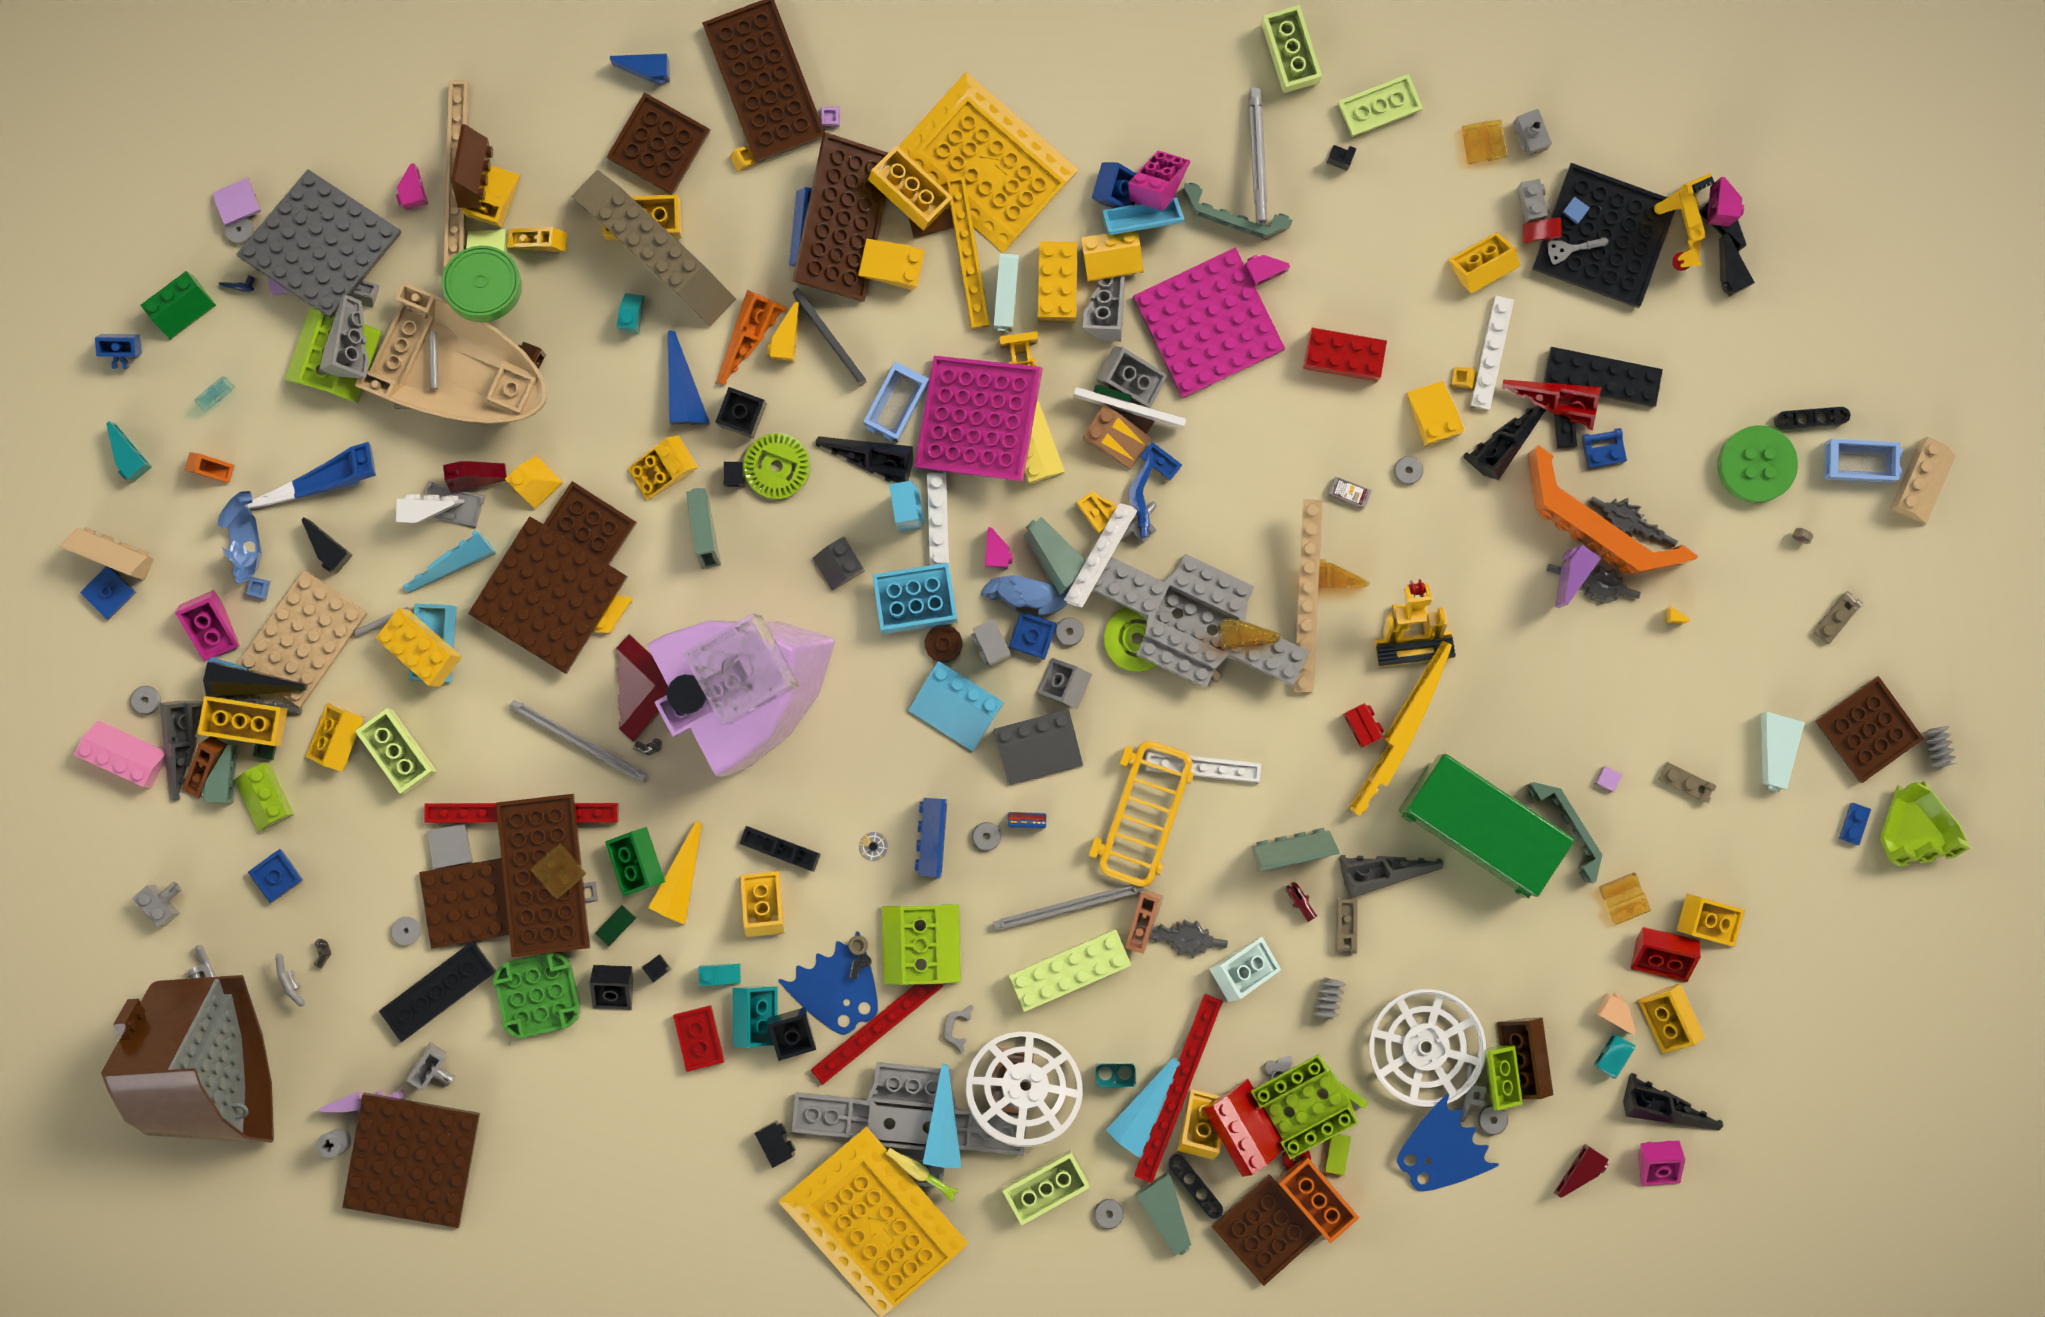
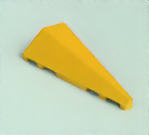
M697 821L666 874L665 882L661 883L648 907L682 924H685L687 920L702 824Z

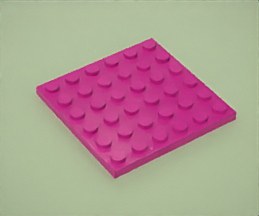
M1236 247L1133 295L1135 303L1182 398L1285 350Z
M934 355L914 467L917 469L1023 482L1043 368Z

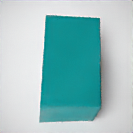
M1612 1033L1594 1065L1611 1078L1616 1079L1636 1045Z
M1133 1063L1096 1064V1084L1099 1087H1135L1136 1068ZM1123 1066H1127L1131 1070V1077L1127 1080H1122L1118 1076V1070ZM1109 1067L1112 1070L1111 1078L1102 1080L1098 1074L1100 1068Z

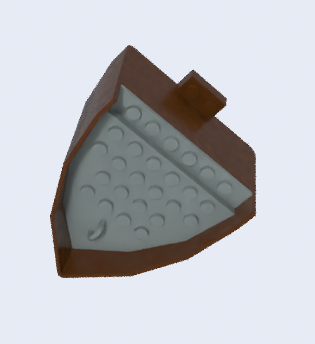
M243 975L160 980L153 982L149 986L141 1002L139 999H127L113 1024L119 1041L101 1072L107 1091L125 1122L149 1136L273 1142L272 1080L263 1034Z

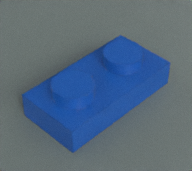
M1152 442L1140 458L1146 462L1148 452L1152 451L1154 455L1152 467L1171 481L1182 467V464Z
M1850 803L1839 839L1860 845L1871 809L1856 803Z

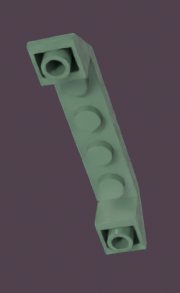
M1195 183L1184 184L1183 193L1193 214L1198 217L1265 240L1289 229L1293 220L1289 219V216L1280 213L1274 215L1270 228H1268L1266 224H1256L1248 221L1249 219L1245 216L1238 215L1237 217L1231 215V212L1225 209H1220L1219 211L1213 209V206L1210 204H1199L1203 189Z
M1536 782L1528 783V793L1533 799L1542 801L1552 795L1551 800L1555 807L1561 809L1563 820L1573 828L1571 831L1573 836L1583 844V852L1587 857H1591V859L1578 866L1581 870L1579 874L1585 882L1595 883L1602 853L1562 789Z

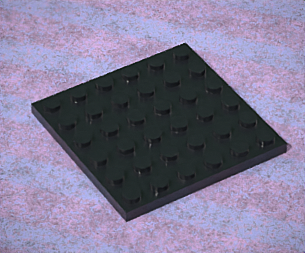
M1570 163L1550 217L1561 218L1562 237L1549 241H1563L1571 245H1579L1604 237L1608 239V244L1604 247L1592 248L1591 250H1577L1572 252L1564 261L1553 265L1548 255L1549 241L1542 240L1532 270L1640 308L1675 210L1657 214L1654 211V206L1668 197ZM1574 197L1589 207V210L1578 224L1562 214Z

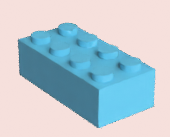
M913 481L889 484L895 523L899 532L921 529V523L925 522L920 505L921 498L918 486L914 485Z

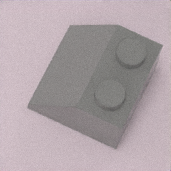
M1052 658L1037 693L1077 709L1092 674L1077 666Z

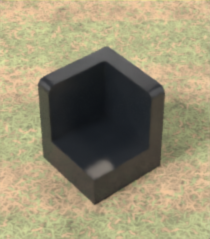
M1333 145L1326 163L1348 171L1357 148L1349 146L1348 150Z
M724 462L723 485L725 487H745L743 462Z
M661 954L642 966V969L653 983L672 970Z

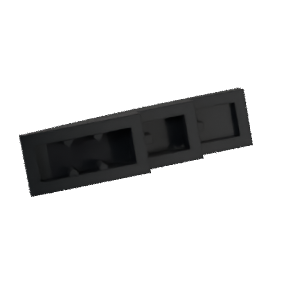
M749 826L745 827L739 843L813 872L821 855L818 852Z

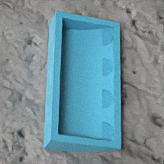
M1177 197L1173 198L1163 211L1141 204L1102 210L1103 223L1108 235L1185 222Z
M415 604L414 614L448 645L454 648L457 606ZM409 671V680L423 681L414 672ZM452 672L449 674V676L446 678L444 682L451 683Z

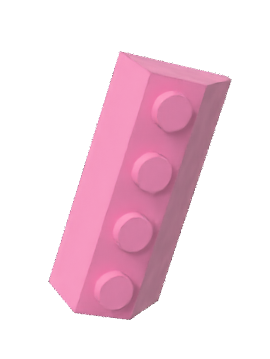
M97 721L82 737L74 753L75 756L142 787L153 786L165 761L164 750L101 721Z

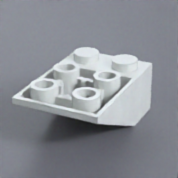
M404 494L403 498L397 499L396 522L417 523L426 521L464 503V500L458 499V496L454 495L441 496L439 498V495L429 494L422 495L421 498L420 494Z

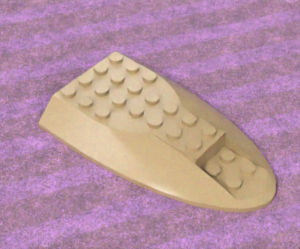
M402 282L395 297V300L401 304L370 371L367 370L366 378H358L355 384L360 389L399 405L438 417L471 423L498 424L524 420L539 412L547 401V386L540 370L526 352L509 337L488 322H473L460 317L452 310L447 300ZM430 332L437 333L439 388L437 390H432L430 384Z

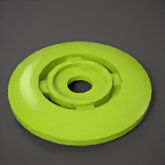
M771 433L758 438L751 444L744 457L743 470L748 484L756 493L769 499H784L793 496L805 485L810 473V460L806 449L797 439L783 433ZM765 452H767V455L764 457L762 461V468L758 469L760 458ZM774 461H780L783 467L781 471L774 472L771 469V464ZM796 463V469L794 471V474L792 478L788 481L787 478L790 476L792 472V464Z
M1125 607L1116 612L1106 626L1104 645L1107 654L1116 665L1127 671L1144 672L1153 669L1157 665L1140 657H1133L1125 653L1128 650L1131 653L1137 654L1141 644H1134L1132 642L1133 634L1140 633L1143 636V640L1145 636L1146 625L1142 623L1132 624L1131 621H1147L1137 612Z

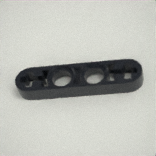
M1846 407L1783 411L1775 416L1774 424L1779 429L1835 426L1848 422L1851 414ZM1819 412L1826 415L1825 422L1818 421L1817 414ZM1841 413L1845 417L1842 419L1840 417L1832 418V415ZM1799 414L1807 416L1806 424L1798 421ZM1783 416L1784 419H1790L1793 417V421H1788L1785 423V425L1783 422H1780V419Z
M1172 1155L1168 1161L1171 1171L1210 1218H1219L1223 1213V1207L1219 1200L1182 1155ZM1175 1158L1176 1160H1182L1180 1164L1184 1169L1186 1166L1189 1168L1183 1171L1180 1176L1178 1173L1181 1170L1177 1166L1173 1167V1160ZM1188 1173L1195 1176V1181L1191 1184H1187L1184 1181V1176ZM1203 1188L1207 1191V1196L1204 1199H1199L1196 1193L1199 1189ZM1211 1197L1213 1199L1210 1200V1202L1213 1204V1206H1219L1217 1208L1218 1213L1216 1214L1214 1212H1209L1211 1208L1208 1204L1203 1206V1203L1208 1202V1200Z

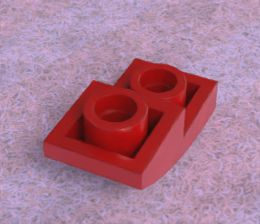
M1550 218L1522 224L1523 243L1529 244L1540 240L1549 241L1562 237L1561 218Z

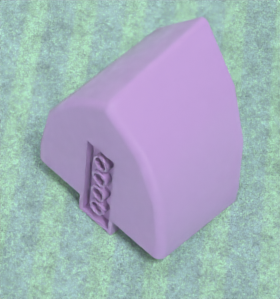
M706 621L665 634L648 643L647 646L668 687L677 676L684 674L694 675L705 684L707 700L699 711L691 714L679 713L674 710L668 702L667 695L655 701V704L672 737H676L691 729L712 771L717 777L735 775L753 765L791 735L819 695L835 641L832 637L779 621ZM774 696H777L776 698H774V699L771 700L770 702L766 703L765 705H763V706H761V707H759V708H757V709H755V710H753V711H751V712H749V713H745V712H747L748 710H750L751 708H753L754 706L760 704L761 702H763V701H765V700H767V699H769V698H772V697H774Z

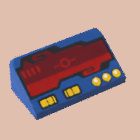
M1009 812L1008 827L1045 828L1046 814Z

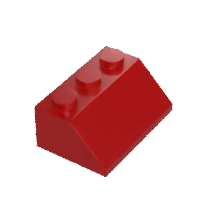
M1642 927L1636 939L1631 969L1688 982L1701 958L1700 940Z

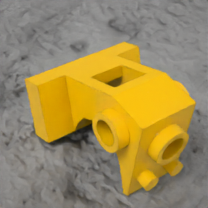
M1037 331L999 337L1000 347H1010L1012 361L1009 364L1036 366L1035 358L1031 359L1029 344L1038 343ZM1026 352L1027 361L1016 362L1015 353Z

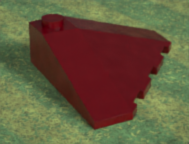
M629 634L616 648V656H618L619 663L617 682L619 683L620 690L618 710H620L621 716L619 729L634 742L660 714L655 701L667 695L668 685L652 654Z

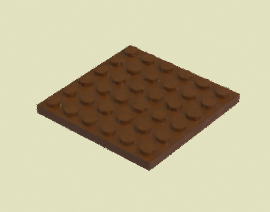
M529 516L468 614L567 674L628 576Z
M364 1092L361 1099L342 1208L459 1228L480 1113Z

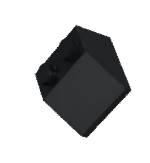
M593 965L589 982L593 1008L632 1010V966Z

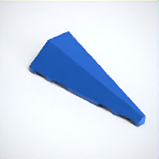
M669 330V422L671 425L710 424L676 332Z

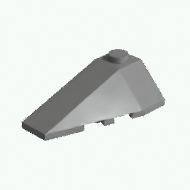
M346 294L342 295L323 351L321 371L337 377L366 378L369 356L366 354L365 349L367 340L363 333L362 301Z

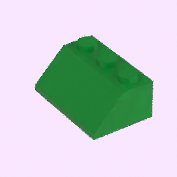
M185 271L140 306L154 324L171 340L214 308L216 304L195 276Z

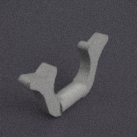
M972 1005L965 1010L951 1012L946 1020L944 1036L948 1041L957 1045L961 1053H964L963 1045L966 1039H956L952 1036L954 1020L958 1016L970 1020V1012L973 1009Z

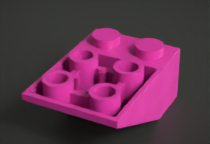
M1157 151L1128 183L1130 201L1163 211L1173 200L1190 164V160Z

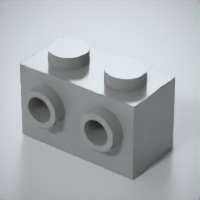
M1540 179L1521 182L1517 187L1524 223L1544 220L1549 214V205L1544 199V184H1541Z

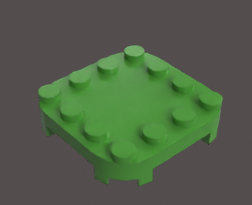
M559 952L538 954L508 961L501 964L493 977V985L496 986L503 1020L502 1026L510 1035L517 1038H525L560 1030L573 1025L579 1019L580 1001L571 962L565 954Z

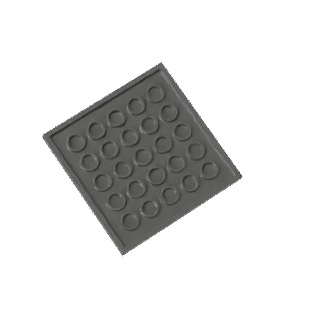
M307 169L236 255L331 319L338 310L342 295L350 296L400 236L401 230Z

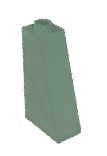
M694 488L691 491H687L686 495L695 554L702 569L719 566L721 561L709 497L705 488Z
M1040 517L1036 522L1032 520L1026 526L1027 532L1024 538L1057 592L1062 595L1074 583L1086 559Z
M1166 1172L1154 1180L1153 1183L1136 1192V1196L1174 1255H1183L1190 1249L1191 1242L1169 1172Z

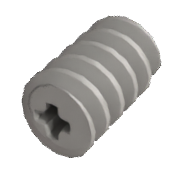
M1949 726L1932 728L1925 734V736L1931 737L1926 743L1933 745V747L1928 749L1929 752H1934L1929 758L1936 760V762L1931 764L1932 767L1956 764L1951 763L1956 757L1949 755L1954 751V748L1947 747L1953 744L1952 741L1946 740V738L1951 736V733L1944 732L1949 729Z
M1324 977L1327 981L1320 984L1325 989L1319 990L1323 997H1317V1000L1322 1003L1315 1005L1320 1012H1314L1313 1014L1332 1019V1017L1339 1016L1334 1010L1340 1009L1336 1002H1341L1342 998L1337 995L1344 994V991L1339 987H1344L1346 984L1342 981Z
M335 1129L323 1134L317 1141V1152L324 1158H332L345 1152L351 1145L350 1134L343 1129Z

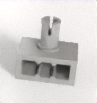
M1539 109L1516 117L1513 129L1515 134L1519 135L1521 140L1520 147L1526 153V156L1541 152L1551 146L1552 142Z
M174 881L163 892L156 885H146L132 899L157 927L167 926L180 914L170 900L181 892L182 889L181 887L177 888L179 885Z
M429 1042L407 1073L406 1081L422 1091L433 1077L449 1086L455 1075L440 1067L446 1058V1052Z

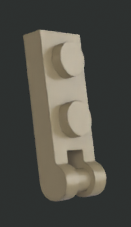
M1846 591L1813 631L1814 634L1827 644L1833 641L1854 613L1863 605V602L1852 597L1853 594L1849 591ZM1846 602L1851 605L1849 609L1844 607Z
M1666 762L1658 779L1705 803H1709L1711 799L1709 796L1716 788L1715 784L1705 781L1669 762ZM1700 786L1704 787L1703 793L1697 792Z
M1337 899V953H1357V899ZM1344 938H1350V944H1344Z

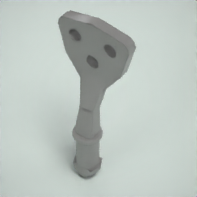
M1603 237L1579 245H1571L1563 241H1549L1548 255L1552 264L1556 265L1577 250H1591L1600 246L1604 247L1608 244V239Z

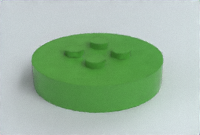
M473 246L457 253L448 262L442 275V289L449 306L460 317L473 322H490L505 316L515 307L521 295L522 280L515 262L507 253L492 246Z
M1756 425L1736 432L1725 441L1718 455L1717 469L1722 484L1734 497L1749 503H1763L1779 497L1791 487L1797 475L1798 458L1793 444L1782 432L1772 427Z

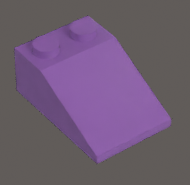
M1584 545L1574 546L1572 550L1569 549L1563 556L1565 560L1561 565L1555 607L1558 609L1569 604L1601 559Z

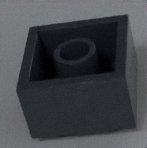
M728 387L715 423L719 427L754 439L767 403L764 399Z
M805 1007L768 1018V1027L778 1061L816 1050V1042Z

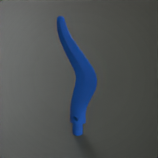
M1152 451L1148 452L1146 462L1129 490L1130 502L1137 510L1136 515L1138 518V528H1141V538L1149 537L1148 527H1150V519L1143 490L1153 466L1154 455Z

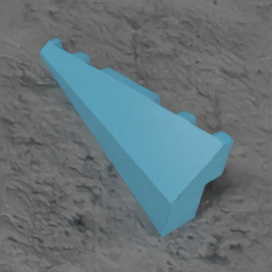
M475 530L472 532V537L466 541L462 540L459 542L457 547L449 550L430 564L426 572L417 574L415 579L404 584L403 587L407 593L412 592L497 553L490 542L484 539L481 532Z
M1175 1058L1169 1061L1106 1129L1121 1146L1139 1158L1143 1156L1142 1151L1146 1142L1150 1139L1151 1129L1157 1122L1167 1097L1166 1093L1169 1085L1173 1083L1174 1073L1177 1066L1180 1065V1062Z
M942 1064L923 1164L942 1168H961L949 1066Z

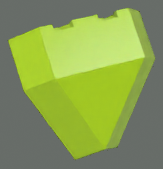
M1925 781L1910 783L1905 789L1897 785L1880 835V840L1891 863L1903 867L1908 866L1909 862L1919 861L1921 864L1933 862L1937 857L1945 856L1946 859H1951L1971 849L1960 824Z

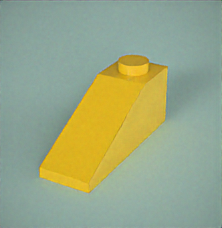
M554 227L509 229L507 248L543 252H566L568 233Z
M794 302L773 335L772 342L768 343L767 354H770L772 360L795 362L800 315L799 302Z

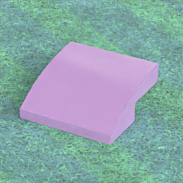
M249 178L213 192L218 211L225 226L261 212Z

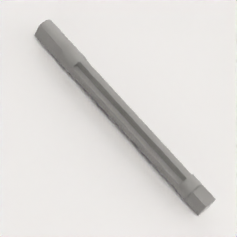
M1251 87L1249 90V116L1256 224H1265L1267 221V190L1262 99L1260 87Z

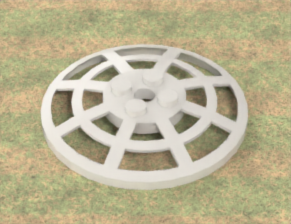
M1417 989L1397 996L1380 1011L1370 1032L1369 1056L1377 1078L1391 1094L1412 1105L1432 1107L1442 1099H1417L1420 1087L1432 1088L1444 1085L1449 1093L1447 1104L1457 1100L1475 1084L1485 1062L1486 1040L1479 1019L1462 1000L1444 991ZM1416 995L1436 996L1433 1006H1419L1411 1009L1408 1008L1404 999ZM1446 998L1457 1004L1466 1012L1469 1018L1458 1023L1451 1014L1440 1009L1443 999ZM1398 1004L1402 1014L1394 1020L1388 1032L1378 1030L1379 1023L1384 1015L1394 1005ZM1430 1012L1428 1023L1417 1024L1412 1014ZM1438 1014L1452 1023L1453 1027L1443 1031L1435 1026ZM1406 1019L1410 1029L1406 1032L1405 1036L1394 1034L1397 1026ZM1474 1025L1478 1037V1057L1466 1054L1467 1043L1463 1030ZM1457 1033L1460 1040V1052L1451 1050L1448 1040L1449 1037ZM1375 1037L1386 1040L1385 1051L1389 1064L1379 1069L1375 1058ZM1425 1041L1431 1044V1049L1428 1052L1421 1050V1044ZM1391 1042L1402 1044L1403 1055L1395 1060L1391 1052ZM1448 1057L1457 1059L1458 1061L1454 1068L1446 1075L1441 1065ZM1409 1062L1415 1067L1413 1079L1406 1076L1398 1067ZM1468 1062L1476 1065L1465 1084L1458 1090H1455L1450 1080L1460 1071L1463 1063ZM1423 1070H1435L1439 1079L1422 1082ZM1394 1071L1399 1078L1411 1084L1410 1096H1406L1394 1089L1384 1076Z
M1033 1032L1007 1033L987 1043L973 1059L966 1079L968 1106L979 1126L996 1140L1017 1147L1039 1146L1061 1136L1075 1120L1083 1096L1081 1075L1071 1055L1051 1038ZM1026 1037L1025 1046L1014 1047L1004 1052L995 1045L1008 1038ZM1034 1038L1050 1043L1062 1054L1053 1059L1046 1052L1033 1048ZM989 1050L996 1058L990 1064L986 1076L973 1077L979 1060ZM1025 1052L1024 1062L1014 1065L1007 1058V1056L1014 1053ZM1032 1054L1043 1057L1049 1063L1042 1068L1032 1064ZM1066 1060L1069 1061L1075 1073L1077 1090L1066 1088L1065 1077L1059 1066ZM1001 1062L1007 1069L1004 1077H991L995 1067ZM1055 1069L1059 1077L1060 1086L1049 1084L1046 1074ZM1028 1082L1031 1088L1028 1091H1024L1021 1089L1020 1083ZM972 1085H984L986 1099L991 1108L983 1115L979 1112L974 1101ZM990 1086H1001L1004 1097L997 1103L993 1099ZM1048 1092L1059 1094L1057 1103L1051 1110L1044 1102ZM1065 1096L1076 1098L1072 1113L1060 1125L1054 1115L1061 1108ZM1008 1104L1019 1109L1018 1119L1007 1115L1001 1109ZM1038 1107L1044 1114L1040 1118L1026 1120L1027 1110ZM997 1114L1004 1121L1016 1125V1138L999 1132L987 1121ZM1049 1121L1055 1130L1039 1138L1024 1139L1025 1127L1037 1126Z

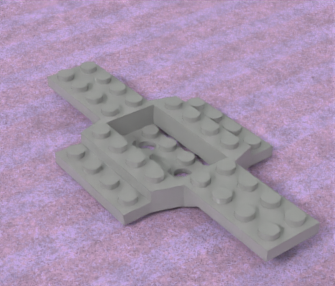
M1187 554L1184 555L1179 568L1165 582L1111 557L1092 590L1137 612L1147 619L1144 640L1136 656L1205 689L1214 671L1227 658L1240 661L1293 687L1309 654L1308 650L1245 621L1247 602L1254 586ZM1171 590L1199 604H1202L1220 614H1223L1235 621L1231 622L1183 598H1180L1172 594ZM1180 609L1183 612V617L1175 619L1172 616V611ZM1208 626H1215L1218 630L1217 634L1214 636L1207 633Z
M876 1062L875 1081L867 1099L796 1092L791 1132L853 1138L867 1126L887 1150L891 1148L901 1155H905L923 1164L925 1144L928 1138V1133L923 1130V1124L931 1122L933 1111L876 1105L875 1102L933 1108L941 1068ZM949 1069L959 1150L1024 1155V1147L1008 1145L996 1140L979 1126L969 1109L956 1108L952 1089L954 1069ZM986 1111L979 1112L981 1113V1115H983ZM1006 1113L1007 1115L1018 1119V1114ZM997 1114L987 1121L999 1132L1016 1138V1125L1004 1121ZM885 1119H894L895 1127L887 1129L884 1126ZM1026 1127L1024 1132V1139L1026 1137ZM923 1164L928 1168L929 1174L943 1182L944 1168ZM909 1174L918 1186L934 1187L927 1181H918Z

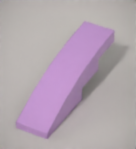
M403 1089L388 1095V1097L400 1099L405 1097ZM360 1090L319 1109L321 1112L359 1111L362 1092ZM382 1090L373 1093L384 1096Z

